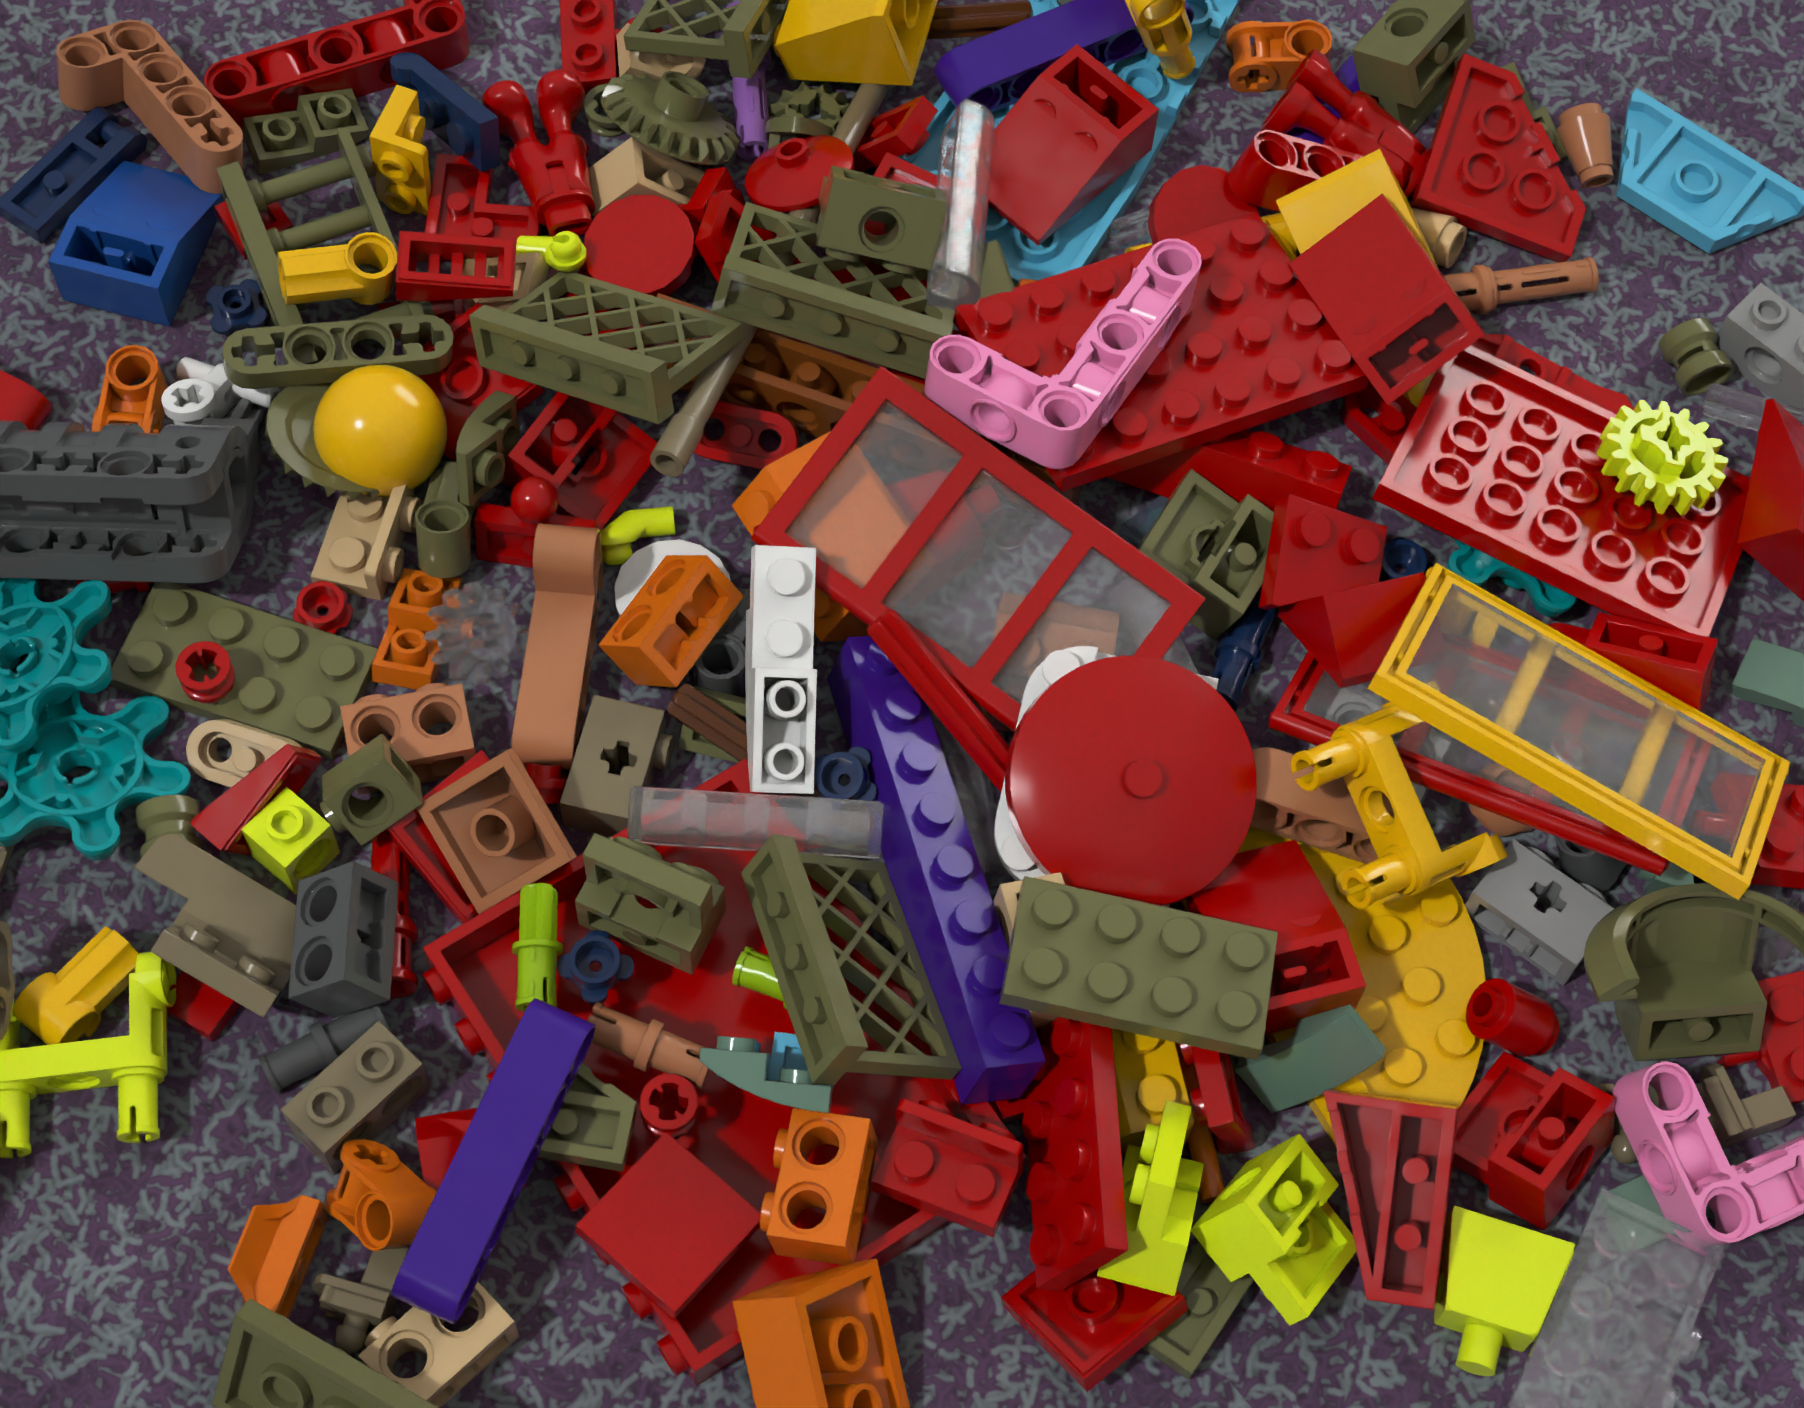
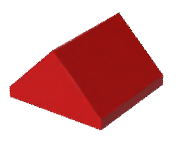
M1424 572L1280 606L1278 617L1313 655L1314 659L1319 662L1340 689L1370 682L1426 580ZM1435 618L1406 672L1441 664L1443 651Z

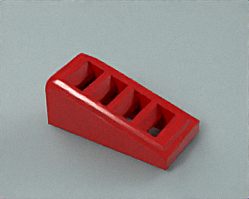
M400 231L396 270V300L422 302L513 296L516 240ZM487 258H498L497 278L485 277ZM475 259L474 276L462 275L463 260ZM452 260L451 274H440V261ZM417 262H428V271L416 272Z
M286 744L205 807L191 820L190 824L220 851L243 855L251 854L241 829L284 788L288 787L297 795L320 765L322 757L314 750Z

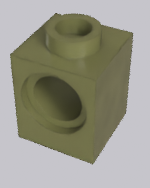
M383 734L377 736L322 775L323 801L320 802V807L323 814L338 832L343 833L348 830L361 846L423 804L420 778ZM363 786H373L382 791L380 795L370 800L358 799L352 795L356 789Z

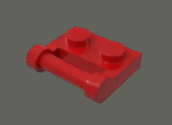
M1180 1044L1186 1064L1188 1066L1195 1064L1200 1087L1191 1089V1098L1197 1120L1201 1127L1209 1126L1214 1133L1218 1153L1224 1155L1253 1149L1255 1147L1253 1131L1243 1115L1230 1054Z

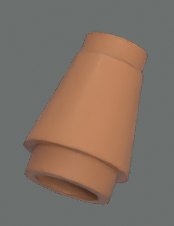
M1585 103L1567 109L1559 116L1560 126L1557 129V133L1577 177L1580 179L1582 188L1608 185L1614 180L1610 116L1603 113L1601 105L1597 103Z

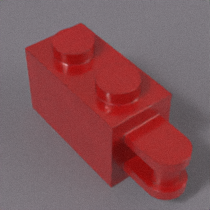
M1598 612L1591 630L1564 623L1548 624L1553 629L1701 712L1703 711L1709 695L1718 639ZM1549 659L1545 667V673L1578 683V685L1626 702L1552 659Z

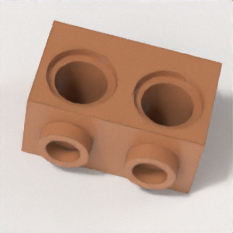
M431 683L418 688L412 693L391 697L373 694L358 699L354 704L340 706L348 756L365 746L372 737L380 734L390 735L392 739L389 742L418 775L420 783L446 779L476 755L462 683L454 685ZM438 723L453 725L448 732L441 735L427 733L430 727ZM363 786L357 789L358 795L381 791L373 786Z

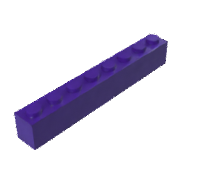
M870 636L847 637L827 680L849 750L859 746L866 749L872 757L869 774L871 782L877 786L878 796L867 807L888 874L962 1068L953 1077L961 1105L1020 1098L1046 1060L1029 1010L999 1004L1009 949L927 704Z

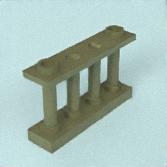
M348 126L337 129L339 158L258 183L255 178L246 181L239 161L217 168L222 195L275 326L304 324L299 312L307 309L306 303L286 305L285 300L282 298L277 265L278 252L303 249L369 227L371 232L387 237L394 244L398 258V248L369 178L376 176L372 159L365 144L355 146ZM350 179L360 206L280 232L277 231L276 227L268 230L265 229L260 213L268 211L267 205ZM371 264L357 266L365 273L375 274L381 272V270ZM395 271V276H394V281H393V286H394L395 291H396V271ZM400 301V304L353 320L435 314L430 301ZM429 337L420 338L419 343L423 346L429 341ZM308 343L299 346L293 352V357L297 361L310 365L323 360L326 352L320 346Z

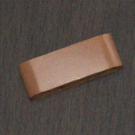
M1269 747L1252 749L1256 768L1257 793L1253 818L1250 824L1251 827L1287 839H1296L1297 842L1365 864L1378 859L1343 777L1321 785L1314 791H1306L1296 783L1295 779L1313 772V766L1292 774L1290 762L1294 754ZM1382 792L1384 805L1389 814L1394 818L1392 805L1387 796Z

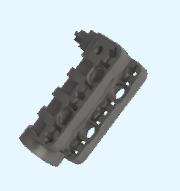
M241 399L234 409L229 410L226 418H204L201 425L169 424L160 433H144L143 429L134 423H108L100 432L86 431L78 422H49L42 430H28L21 421L0 420V578L206 583L223 577L231 569L246 538L251 522L254 503L253 479L256 478L263 463L258 430L264 420L262 409H252L250 400Z

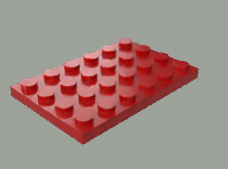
M1257 212L1172 238L1190 243L1196 247L1201 255L1202 264L1191 306L1176 326L1164 348L1111 420L1099 431L1080 459L1072 466L1063 469L1045 467L1060 492L1367 388L1368 378L1354 361L1289 265L1291 262L1290 258ZM1155 244L1013 288V291L997 293L956 306L953 322L962 336L971 338L1003 354V358L1041 377L1047 376L1051 378L1053 374L1059 375L1074 356L1077 342L1108 301L1118 298L1130 282L1133 268H1137Z
M1470 345L1436 370L1372 499L1612 615L1709 637L1743 550L1737 544L1748 491L1749 477L1729 467H1725L1722 473L1726 477L1714 497H1710L1702 509L1692 505L1686 515H1680L1673 505H1669L1664 514H1659L1655 509L1654 502L1646 500L1639 507L1634 504V497L1636 495L1634 492L1627 490L1618 493L1615 490L1619 482L1617 476L1603 475L1601 470L1607 460L1598 457L1596 453L1602 443V440L1599 439L1610 418H1615L1617 414Z

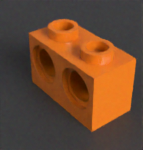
M666 555L598 646L635 685L677 687L744 596L707 555Z
M797 1108L792 1109L789 1128H781L778 1131L774 1146V1167L780 1169L775 1192H766L760 1214V1229L767 1232L766 1236L776 1255L841 1265L855 1263L879 1141L871 1119ZM831 1144L839 1147L837 1155L829 1163L813 1165L808 1162L809 1155L818 1146ZM810 1207H821L826 1210L824 1219L816 1227L800 1229L794 1226L797 1216L803 1210Z

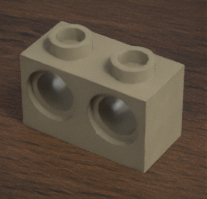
M378 1020L280 1110L293 1135L335 1176L343 1167V1162L340 1160V1152L346 1141L353 1139L373 1141L430 1088V1084L423 1063Z

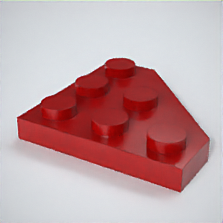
M1464 53L1457 62L1411 205L1425 211L1455 216L1457 223L1555 262H1565L1572 255L1586 207L1577 190L1571 191L1557 165L1560 158L1540 121L1534 122L1522 99L1525 91L1516 74Z

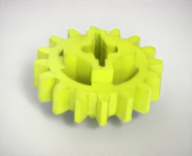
M1639 400L1634 410L1624 405L1619 409L1615 418H1610L1599 438L1602 440V443L1596 453L1598 457L1607 460L1601 470L1603 475L1617 476L1619 482L1615 490L1618 493L1627 490L1636 494L1634 497L1635 505L1640 507L1646 500L1654 502L1655 509L1659 514H1664L1667 507L1673 505L1680 515H1686L1692 505L1699 509L1704 508L1710 497H1714L1726 476L1722 472L1728 464V458L1717 454L1723 443L1721 439L1707 438L1705 436V432L1710 426L1706 422L1694 425L1688 421L1690 418L1689 410L1684 408L1679 414L1670 412V407L1665 401H1661L1657 409L1652 410L1645 400Z

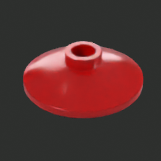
M828 135L795 137L766 150L752 163L745 176V188L750 200L756 205L778 212L806 209L819 204L818 198L823 176H829L831 165L854 170V157L850 147L836 137Z

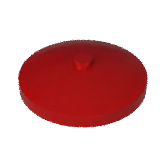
M1108 657L1080 666L1057 679L1032 702L1024 713L1013 735L1006 761L1005 794L1012 825L1026 853L1045 875L1061 872L1065 885L1158 906L1186 898L1207 886L1230 864L1245 840L1252 822L1256 803L1257 778L1254 756L1244 727L1234 710L1210 684L1198 675L1172 662L1153 657Z

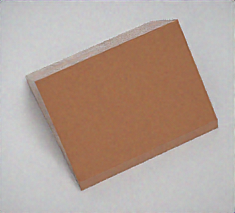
M513 747L424 800L423 804L416 808L478 914L518 892L524 885L537 881L577 857Z

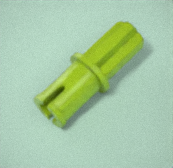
M547 883L526 884L520 890L519 941L512 944V953L518 956V983L515 1008L522 1012L527 1009V1006L534 998L557 1007L556 966L557 956L563 954V944L557 941L558 893L551 884Z

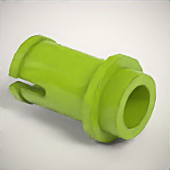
M746 946L744 951L741 952L734 968L732 984L783 1001V1007L787 1010L769 955Z

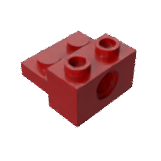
M557 392L506 457L504 480L502 482L513 490L515 485L526 477H543L549 480L557 490L559 496L557 514L596 520L597 528L601 531L651 465L650 455L657 442L616 410ZM594 446L596 450L575 476L571 472L589 448Z
M1503 1051L1459 1107L1453 1166L1488 1185L1489 1200L1545 1231L1613 1141L1615 1097L1560 1067L1557 1068L1552 1076H1549Z

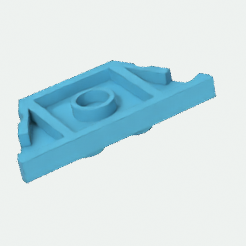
M1638 88L1634 90L1626 110L1616 192L1617 197L1708 254L1804 216V190Z

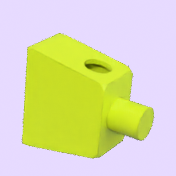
M1455 1205L1453 1206L1446 1220L1434 1324L1463 1333L1455 1363L1458 1368L1479 1376H1494L1501 1346L1519 1352L1526 1350L1539 1333L1573 1255L1574 1243Z

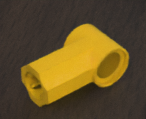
M365 232L356 235L345 245L278 252L277 265L282 298L285 300L286 305L350 298L352 301L363 305L380 303L389 296L393 287L397 265V251L394 244L381 234ZM371 264L376 266L381 272L375 274L365 273L357 266Z
M105 926L56 974L53 972L44 973L29 983L15 1001L13 1015L47 1045L76 1042L84 1034L90 1037L99 1026L101 1012L129 985V973H135L136 960L139 953L118 932Z

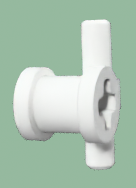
M184 357L178 362L176 367L177 376L182 380L170 385L163 392L161 401L165 414L174 421L175 425H201L204 418H223L241 399H248L252 403L269 408L273 399L280 392V389L278 387L260 389L241 388L227 378L223 363L213 366Z

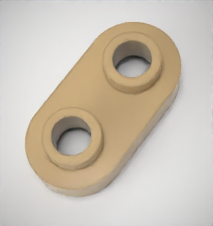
M217 719L201 723L192 731L187 741L186 755L191 768L200 777L232 787L286 744L302 746L292 739L229 719ZM222 738L226 739L232 747L231 756L226 761L222 760L217 753V745Z

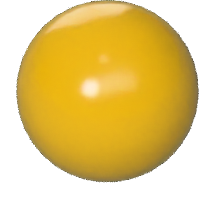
M368 365L344 374L324 393L315 413L313 426L314 442L321 459L334 473L358 485L377 489L380 492L377 497H390L393 488L407 484L410 490L421 485L435 471L445 451L447 422L438 397L422 379L399 367Z

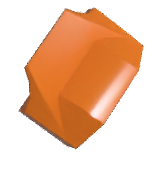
M300 1195L287 1203L255 1205L252 1207L227 1268L242 1294L244 1303L251 1298L271 1311L289 1319L329 1219L321 1200Z

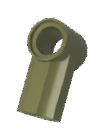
M446 461L441 469L431 474L425 502L415 513L419 567L424 573L436 578H452L461 575L468 570L472 563L470 543L475 525L474 519L481 498L470 506L460 503L457 462Z

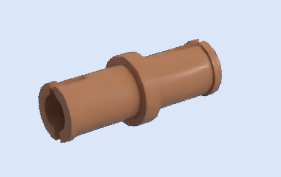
M596 1002L592 1009L594 1014H590L587 1020L596 1025L591 1043L635 1060L633 1067L646 1072L650 1066L667 1074L682 1076L690 1083L696 1085L695 1087L703 1088L707 1079L706 1075H709L710 1069L699 1061L700 1048L707 1047L665 1031V1023L652 1019L650 1024L605 1007L600 1002Z

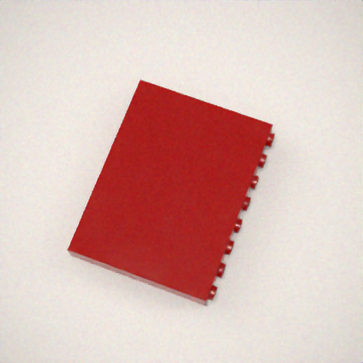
M746 758L612 836V838L624 837L645 843L658 851L663 858L662 860L671 864L680 862L702 868L717 878L719 885L725 887L726 912L693 975L610 939L615 943L620 954L629 955L633 959L634 973L629 980L619 981L609 989L607 998L602 1004L605 1007L650 1024L652 1019L665 1023V1031L707 1048L712 1047L716 1049L717 1036L757 1039V1042L761 1043L760 1053H770L771 1057L775 1031L795 1034L788 1010L783 1007V1001L732 984L734 968L741 952L744 951L746 946L768 955L741 872L772 834L793 836L798 852L813 853L770 793L750 792L748 761ZM583 854L533 882L536 884H551L558 893L557 941L563 944V954L570 953L575 943L592 931L579 925L575 899L586 881ZM807 876L812 890L825 899L829 892L810 876ZM520 891L423 947L429 970L421 974L438 1005L441 1007L450 1001L461 1017V1020L453 1024L469 1054L474 1057L483 1052L494 1071L486 1075L489 1084L524 1012L515 1008L518 983V956L512 953V944L519 941ZM643 897L638 902L646 908H658L651 901ZM835 897L830 905L860 927L862 923L856 914ZM825 925L830 941L843 950L847 942ZM853 949L849 956L874 977L879 978L883 972L856 949ZM561 954L560 956H557V963H558L559 958H560L563 954ZM598 962L590 965V970L593 972H598L602 968V965ZM556 966L557 1008L587 1021L589 1015L594 1014L592 1009L595 1004L586 1003L582 999L581 989L572 980L561 978ZM843 977L849 994L861 1003L866 994ZM889 977L884 985L910 1006L914 1007L910 993ZM873 1001L868 1009L896 1032L898 1031L902 1023ZM909 1030L904 1038L923 1054L932 1056L929 1045ZM863 1031L868 1045L865 1051L884 1052L886 1048ZM593 1043L589 1047L583 1064L589 1067L593 1076L605 1084L614 1085L636 1101L637 1113L624 1172L552 1160L561 1174L552 1179L553 1184L571 1213L583 1208L587 1214L659 1139V1137L651 1134L644 1126L641 1119L640 1095L644 1086L652 1078L667 1073L650 1066L646 1072L633 1067L635 1060ZM710 1070L709 1075H706L707 1079L702 1089L692 1084L698 1095L699 1117L696 1124L686 1135L675 1140L761 1213L764 1196L767 1191L775 1192L780 1171L779 1168L774 1167L773 1162L776 1137L781 1128H789L792 1109L795 1107L782 1105L756 1096L717 1076L716 1073ZM846 1072L833 1087L830 1113L871 1119L879 1140L871 1180L897 1124L896 1109L902 1098L915 1103H919L920 1100L934 1101L947 1107L953 1112L955 1118L976 1126H979L981 1123H991L1008 1130L988 1102L961 1105L953 1079ZM674 1093L664 1094V1103L656 1099L652 1104L659 1108L660 1118L663 1120H674V1112L676 1110L681 1115L686 1111V1108L679 1105L678 1095ZM831 1144L818 1146L809 1155L808 1162L813 1165L829 1163L837 1155L839 1147ZM1023 1152V1170H1022L1021 1175H1023V1171H1024V1167H1025V1163H1026V1159H1027V1156L1024 1154V1152ZM870 1181L855 1262L877 1259L878 1265L881 1267L950 1221L872 1191ZM821 1207L807 1208L797 1216L794 1226L800 1229L814 1228L822 1222L826 1210ZM759 1228L675 1319L669 1316L630 1280L621 1287V1290L638 1319L643 1321L647 1317L652 1316L664 1337L658 1340L656 1345L673 1374L677 1377L687 1371L697 1386L744 1355L732 1301L774 1282L843 1265L776 1255L766 1236L767 1232L761 1231ZM595 1250L598 1257L606 1267L611 1265L604 1257H602Z

